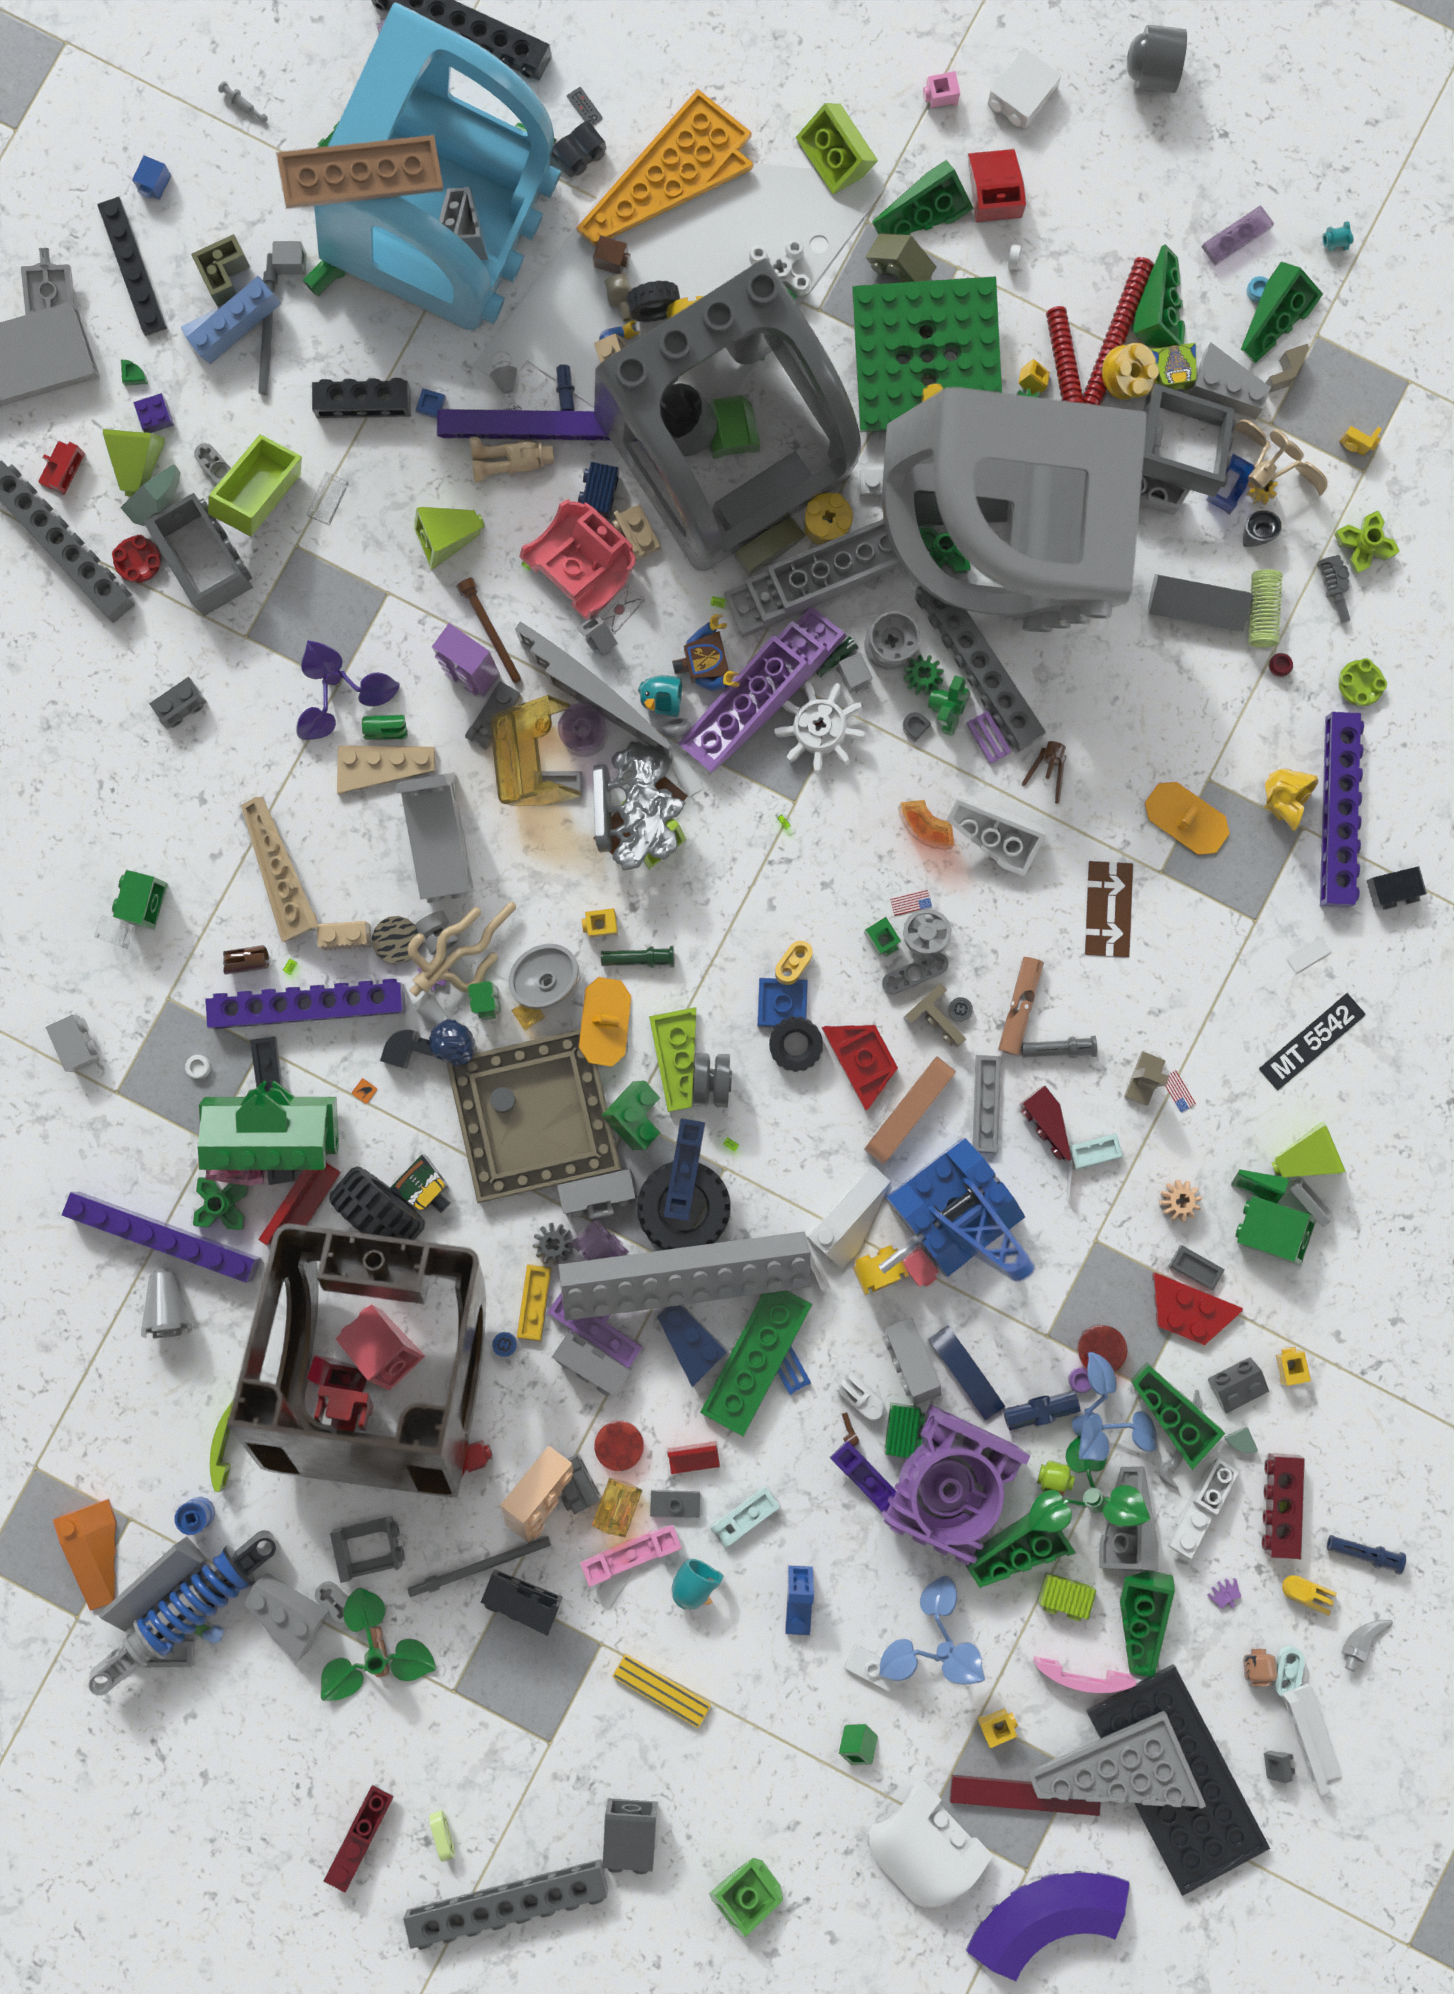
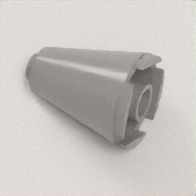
M168 1268L154 1270V1274L149 1276L141 1337L147 1338V1334H153V1338H168L182 1335L181 1330L187 1329V1333L191 1332L192 1324L175 1273L169 1272Z

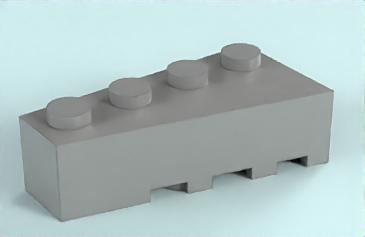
M1142 475L1139 505L1175 515L1190 489Z

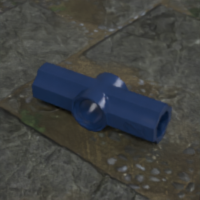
M1074 1390L1050 1397L1049 1395L1039 1396L1028 1400V1403L1003 1409L1009 1431L1033 1424L1035 1426L1045 1425L1054 1422L1056 1418L1081 1412L1080 1403Z

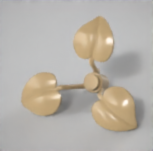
M1243 419L1236 423L1234 430L1248 436L1263 447L1257 463L1253 466L1255 469L1248 476V480L1255 487L1263 489L1269 481L1274 482L1279 476L1296 468L1316 488L1319 496L1326 491L1328 482L1325 475L1311 463H1303L1301 461L1304 457L1302 450L1294 442L1288 440L1284 433L1277 429L1272 430L1270 439L1281 449L1271 461L1266 459L1263 462L1267 450L1271 447L1269 441L1266 440V434L1249 420ZM1284 451L1291 458L1297 460L1275 473L1277 467L1274 463Z

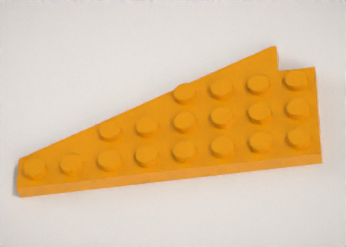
M697 89L576 227L577 232L592 245L597 246L600 235L608 238L618 236L753 169V162L739 151L752 137V132Z

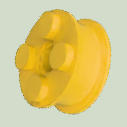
M1131 343L1115 347L1107 354L1102 367V377L1106 389L1113 397L1127 400L1145 396L1150 392L1159 374V368L1155 363L1156 358L1152 351L1144 344Z

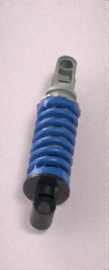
M267 1530L259 1531L236 1551L226 1545L220 1556L213 1558V1563L217 1567L216 1571H213L209 1565H204L202 1572L206 1577L205 1580L198 1574H193L191 1576L193 1585L190 1586L187 1583H182L180 1586L181 1595L175 1591L171 1592L169 1595L170 1604L164 1600L160 1601L158 1604L159 1613L151 1609L145 1618L136 1619L133 1622L135 1632L131 1636L127 1635L124 1637L123 1644L116 1647L91 1670L89 1678V1690L91 1693L97 1696L105 1695L122 1680L128 1678L140 1665L145 1667L154 1656L164 1659L173 1650L174 1643H182L185 1639V1634H193L196 1630V1625L205 1624L207 1616H214L218 1611V1607H225L229 1602L228 1597L236 1598L239 1595V1591L254 1585L256 1579L253 1572L275 1554L276 1544L274 1535ZM262 1541L271 1543L267 1549L257 1547ZM98 1676H104L108 1680L105 1683H97L94 1679Z

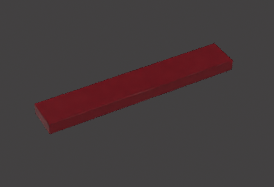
M951 1775L950 1803L1100 1816L1101 1802H1091L1083 1799L1060 1800L1059 1798H1038L1032 1783L1029 1781Z

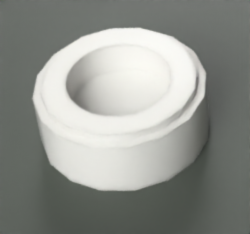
M1013 245L1011 247L1008 260L1009 269H1018L1022 246Z
M194 1055L187 1060L185 1070L190 1077L203 1079L209 1075L211 1063L203 1055Z

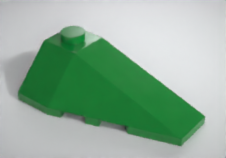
M945 160L925 173L872 221V224L878 235H910L912 232L922 229L925 231L933 229L932 226L953 223L972 211L974 207L955 169Z
M1281 261L1267 281L1241 347L1242 352L1252 362L1256 363L1276 345L1277 339L1284 333H1290L1293 330V325L1299 319L1304 320L1323 296L1321 290L1301 267Z

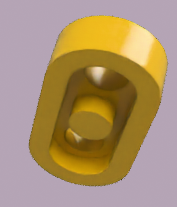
M795 941L790 945L775 968V977L779 983L791 985L798 980L812 959L813 950L809 943ZM802 953L804 957L798 958L796 954ZM787 971L790 972L791 975L787 977L784 976L783 973Z

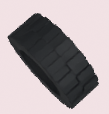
M659 280L650 281L632 288L627 295L630 317L639 322H656L666 319L667 307L680 299L677 284Z
M791 1016L788 1019L781 1020L779 1024L777 1023L774 1026V1030L770 1034L769 1048L773 1060L777 1062L778 1066H782L784 1070H792L793 1072L805 1071L807 1068L813 1067L815 1062L820 1059V1054L823 1051V1040L821 1032L811 1020L804 1019L801 1016ZM793 1032L802 1033L808 1040L807 1050L798 1056L789 1054L784 1048L785 1038Z

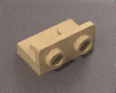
M640 504L620 514L618 510L613 512L615 519L612 521L613 527L622 533L633 546L632 550L635 555V561L661 549Z

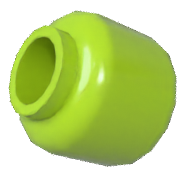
M1049 1460L1046 1465L1041 1464L1037 1484H1040V1489L1043 1492L1056 1490L1061 1496H1064L1066 1490L1072 1491L1075 1476L1071 1475V1468L1068 1465Z

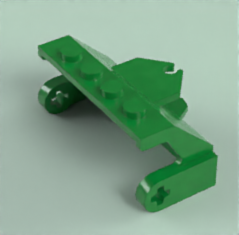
M263 1081L255 1089L249 1090L245 1097H204L199 1103L200 1129L197 1146L199 1170H324L326 1167L325 1152L326 1154H337L339 1148L337 1097H295L276 1081L272 1082L274 1088H271L269 1092L265 1089L267 1082Z

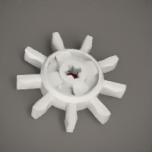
M805 683V693L809 699L808 703L801 708L796 707L790 701H786L782 705L786 712L795 716L794 725L774 729L776 737L796 736L799 742L787 755L788 761L794 762L807 750L814 754L813 766L815 773H821L823 754L835 752L842 763L845 765L849 764L848 755L841 748V744L845 738H852L854 740H865L866 738L865 732L859 729L848 728L846 721L863 710L861 703L852 704L848 708L841 710L836 705L841 695L842 688L840 684L836 683L831 689L829 698L824 700L816 699L815 690L811 683ZM821 723H824L825 728H821L820 731H817L816 726H820Z

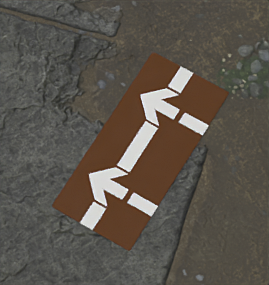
M1089 861L1085 955L1130 956L1133 863Z

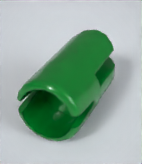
M363 716L362 734L365 735L363 738L365 740L407 738L408 732L405 716Z

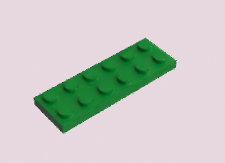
M788 1290L763 1293L700 1413L744 1437L813 1304Z

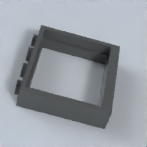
M1154 384L1145 399L1143 409L1144 412H1147L1142 475L1215 497L1221 487L1225 488L1228 481L1226 470L1231 461V456H1228L1234 441L1231 438V434L1236 425V420L1233 419L1235 409ZM1159 408L1220 426L1213 473L1152 454Z

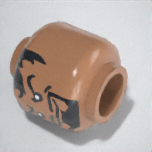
M1251 1649V1654L1243 1657L1244 1677L1247 1681L1251 1682V1686H1272V1682L1277 1679L1276 1658L1271 1654H1267L1266 1649Z

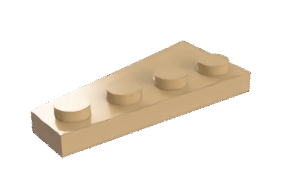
M338 746L337 794L340 795L348 791L366 789L370 786L383 785L399 779H408L434 773L435 747Z

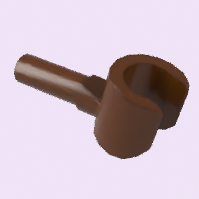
M843 1413V1421L849 1433L843 1437L844 1442L848 1440L853 1446H856L859 1443V1438L852 1428L848 1413Z

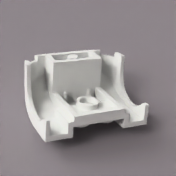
M925 1781L913 1785L907 1800L891 1817L871 1826L868 1832L869 1844L872 1851L871 1856L911 1901L918 1906L926 1908L943 1907L963 1896L974 1885L994 1856L977 1837L971 1838L941 1806L940 1797Z

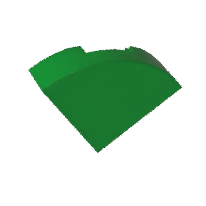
M121 359V374L124 386L148 384L145 373L138 365L130 360Z

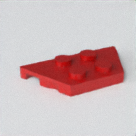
M876 1025L822 1027L821 1029L864 1110H868L898 1069Z
M1156 1272L1152 1274L1155 1288L1154 1301L1157 1309L1156 1323L1160 1328L1206 1345L1243 1311V1308Z

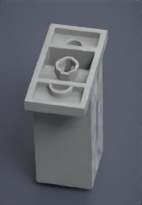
M455 772L396 783L397 792L401 793L420 900L427 899V903L441 901L446 895H451L452 899L466 897L473 888L455 782H457Z

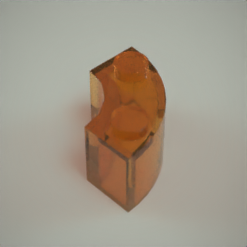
M925 800L900 802L898 811L901 821L906 830L917 841L935 849L951 850L953 848L952 825L948 821L933 816L927 809Z

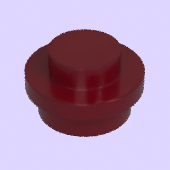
M1277 653L1269 660V670L1274 676L1285 677L1292 671L1293 661L1289 655Z

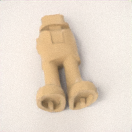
M470 437L475 482H481L487 476L502 472L513 474L516 472L532 471L544 468V464L554 463L552 444L542 445L541 442L520 440L516 443L487 446L482 443L479 437ZM498 457H507V458H508V460H506V461H498V462H483V461H482V460L492 459V458H498Z

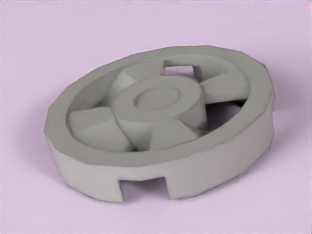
M923 909L911 914L904 923V941L906 946L917 955L933 954L934 956L946 949L950 943L952 929L948 919L942 913L936 910ZM925 914L933 916L932 923L926 922ZM912 928L914 930H917L918 932L908 933V929ZM947 930L945 940L937 937V931ZM925 943L929 944L930 949H923L921 947Z

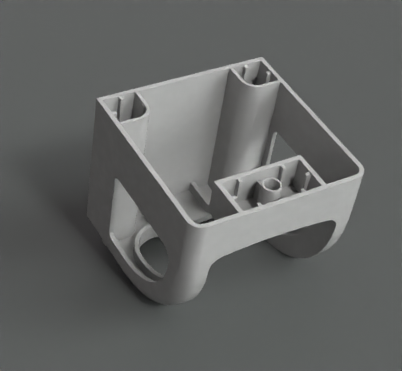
M946 388L887 424L882 483V510L886 532L898 560L913 580L938 600L970 612L1023 618L1022 630L1051 632L1052 628L1066 629L1070 628L1071 624H1089L1091 618H1111L1112 607L1126 604L1132 593L1147 412L965 388ZM914 492H935L944 525L960 552L984 576L1003 587L966 583L947 575L938 567L929 554L917 525ZM976 497L1005 500L1012 503L1013 516L1010 546L1003 542L987 524L980 511Z

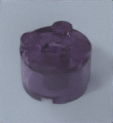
M585 703L574 704L565 710L558 721V734L563 746L570 754L588 757L604 748L608 737L605 718L599 710ZM585 726V734L579 732L581 730L580 727Z
M597 1218L571 1242L578 1252L582 1251L587 1261L625 1256L629 1253V1250L623 1245L621 1240L614 1234H611Z

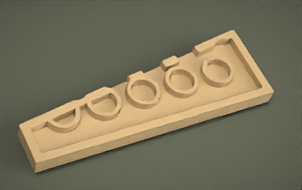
M254 797L242 804L241 807L281 942H287L317 928V918L311 910L264 798Z

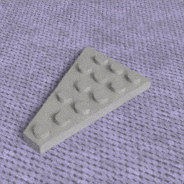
M1165 1711L1027 1771L1038 1798H1059L1060 1800L1083 1799L1091 1802L1114 1801L1123 1804L1131 1802L1155 1806L1171 1805L1173 1807H1206Z

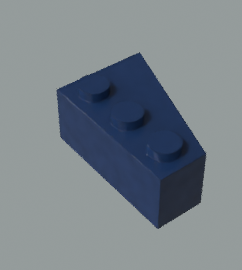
M684 1305L665 1307L658 1314L657 1318L693 1387L727 1353V1349Z

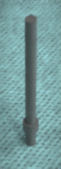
M268 253L263 281L274 292L275 285L278 282V273H276L272 265V253ZM273 311L263 319L258 387V393L261 395L268 394Z
M549 1536L438 1577L436 1575L425 1579V1582L407 1588L408 1594L411 1598L427 1591L432 1593L440 1590V1587L544 1549L551 1546Z

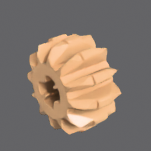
M1175 1180L1174 1186L1171 1183H1167L1166 1188L1169 1192H1160V1195L1166 1197V1200L1159 1201V1205H1167L1162 1212L1163 1214L1171 1212V1220H1176L1179 1216L1180 1221L1184 1222L1186 1221V1214L1190 1218L1195 1217L1192 1209L1198 1211L1201 1209L1199 1205L1195 1204V1201H1201L1202 1197L1194 1196L1198 1188L1193 1187L1190 1189L1191 1183L1189 1181H1185L1182 1185L1180 1180ZM1184 1197L1185 1202L1176 1204V1199Z

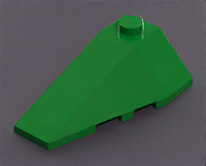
M1166 244L1160 248L1137 308L1135 324L1133 326L1135 336L1146 346L1159 348L1182 345L1185 339V321H1180L1179 309L1183 308V301L1179 298L1177 287L1181 285L1179 261L1176 254Z
M1144 1571L1124 1578L1120 1595V1608L1130 1673L1148 1677L1156 1673L1175 1593L1173 1575L1155 1571Z

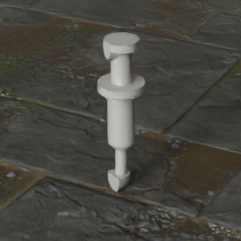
M225 81L221 82L218 91L220 93L224 92L229 96L228 101L230 104L236 103L248 114L253 113L261 122L268 121V117L264 113L262 115L258 113L254 105L241 96L239 89L233 91Z

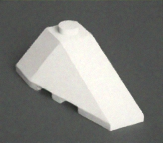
M956 798L946 819L965 837L970 838L984 853H987L996 860L997 864L1002 868L1024 877L1046 836L1043 824L1017 814Z
M874 1165L863 1174L807 1235L842 1270L860 1251L891 1182Z

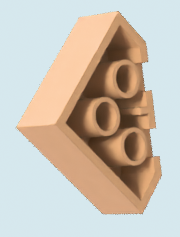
M548 1446L500 1504L505 1525L529 1543L532 1538L537 1539L543 1532L545 1521L559 1502L557 1499L563 1488L573 1477L572 1463Z

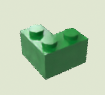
M645 1080L632 1081L601 1116L632 1150H645L660 1134V1131L645 1116L660 1097Z

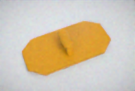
M1178 782L1158 783L1145 801L1148 820L1197 855L1217 853L1230 834L1226 816Z
M597 977L585 988L579 1049L588 1063L612 1067L625 1056L631 995L620 980Z

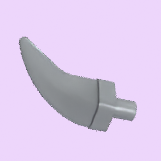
M1377 1620L1367 1623L1356 1629L1348 1637L1341 1652L1348 1657L1345 1666L1347 1670L1355 1672L1358 1661L1367 1662L1373 1639L1393 1624L1392 1620Z

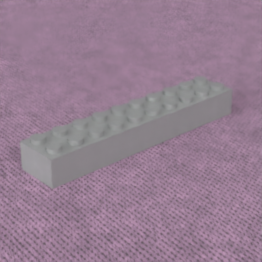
M805 1231L558 1264L565 1321L810 1287L811 1251Z

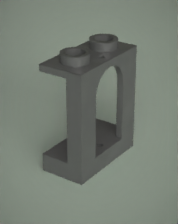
M392 1516L337 1528L330 1533L340 1583L348 1582L354 1577L387 1569H400L403 1565L402 1561H405V1553L403 1547L398 1544L397 1537L400 1536L397 1521H393ZM377 1532L388 1534L391 1552L388 1555L352 1563L347 1539Z

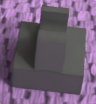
M1265 1752L1264 1759L1267 1778L1282 1783L1293 1781L1292 1775L1295 1773V1768H1291L1290 1764L1293 1755L1285 1752Z

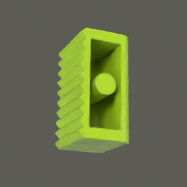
M1045 1572L1038 1602L1046 1612L1057 1614L1058 1611L1067 1613L1066 1617L1075 1621H1081L1082 1618L1089 1620L1097 1590L1091 1585Z

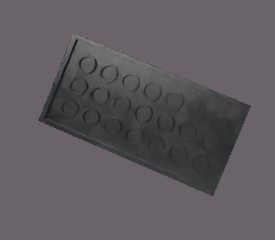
M1172 1664L1155 1673V1675L1136 1683V1686L1123 1690L1091 1707L1086 1712L1100 1739L1165 1711L1206 1807L1142 1805V1803H1134L1179 1892L1184 1896L1271 1848L1176 1666Z

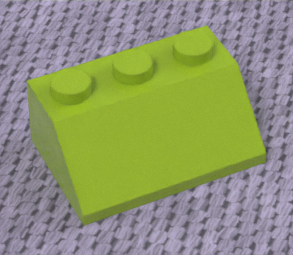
M824 103L796 136L799 144L832 194H836L862 179L878 162V159L841 104Z

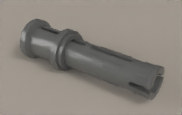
M1091 1036L1090 1038L1083 1039L1070 1037L1068 1041L1022 1042V1057L1069 1055L1071 1058H1076L1080 1055L1097 1057L1096 1036Z

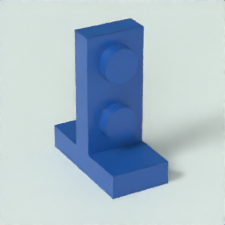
M788 1565L785 1634L810 1635L812 1604L814 1603L813 1567Z

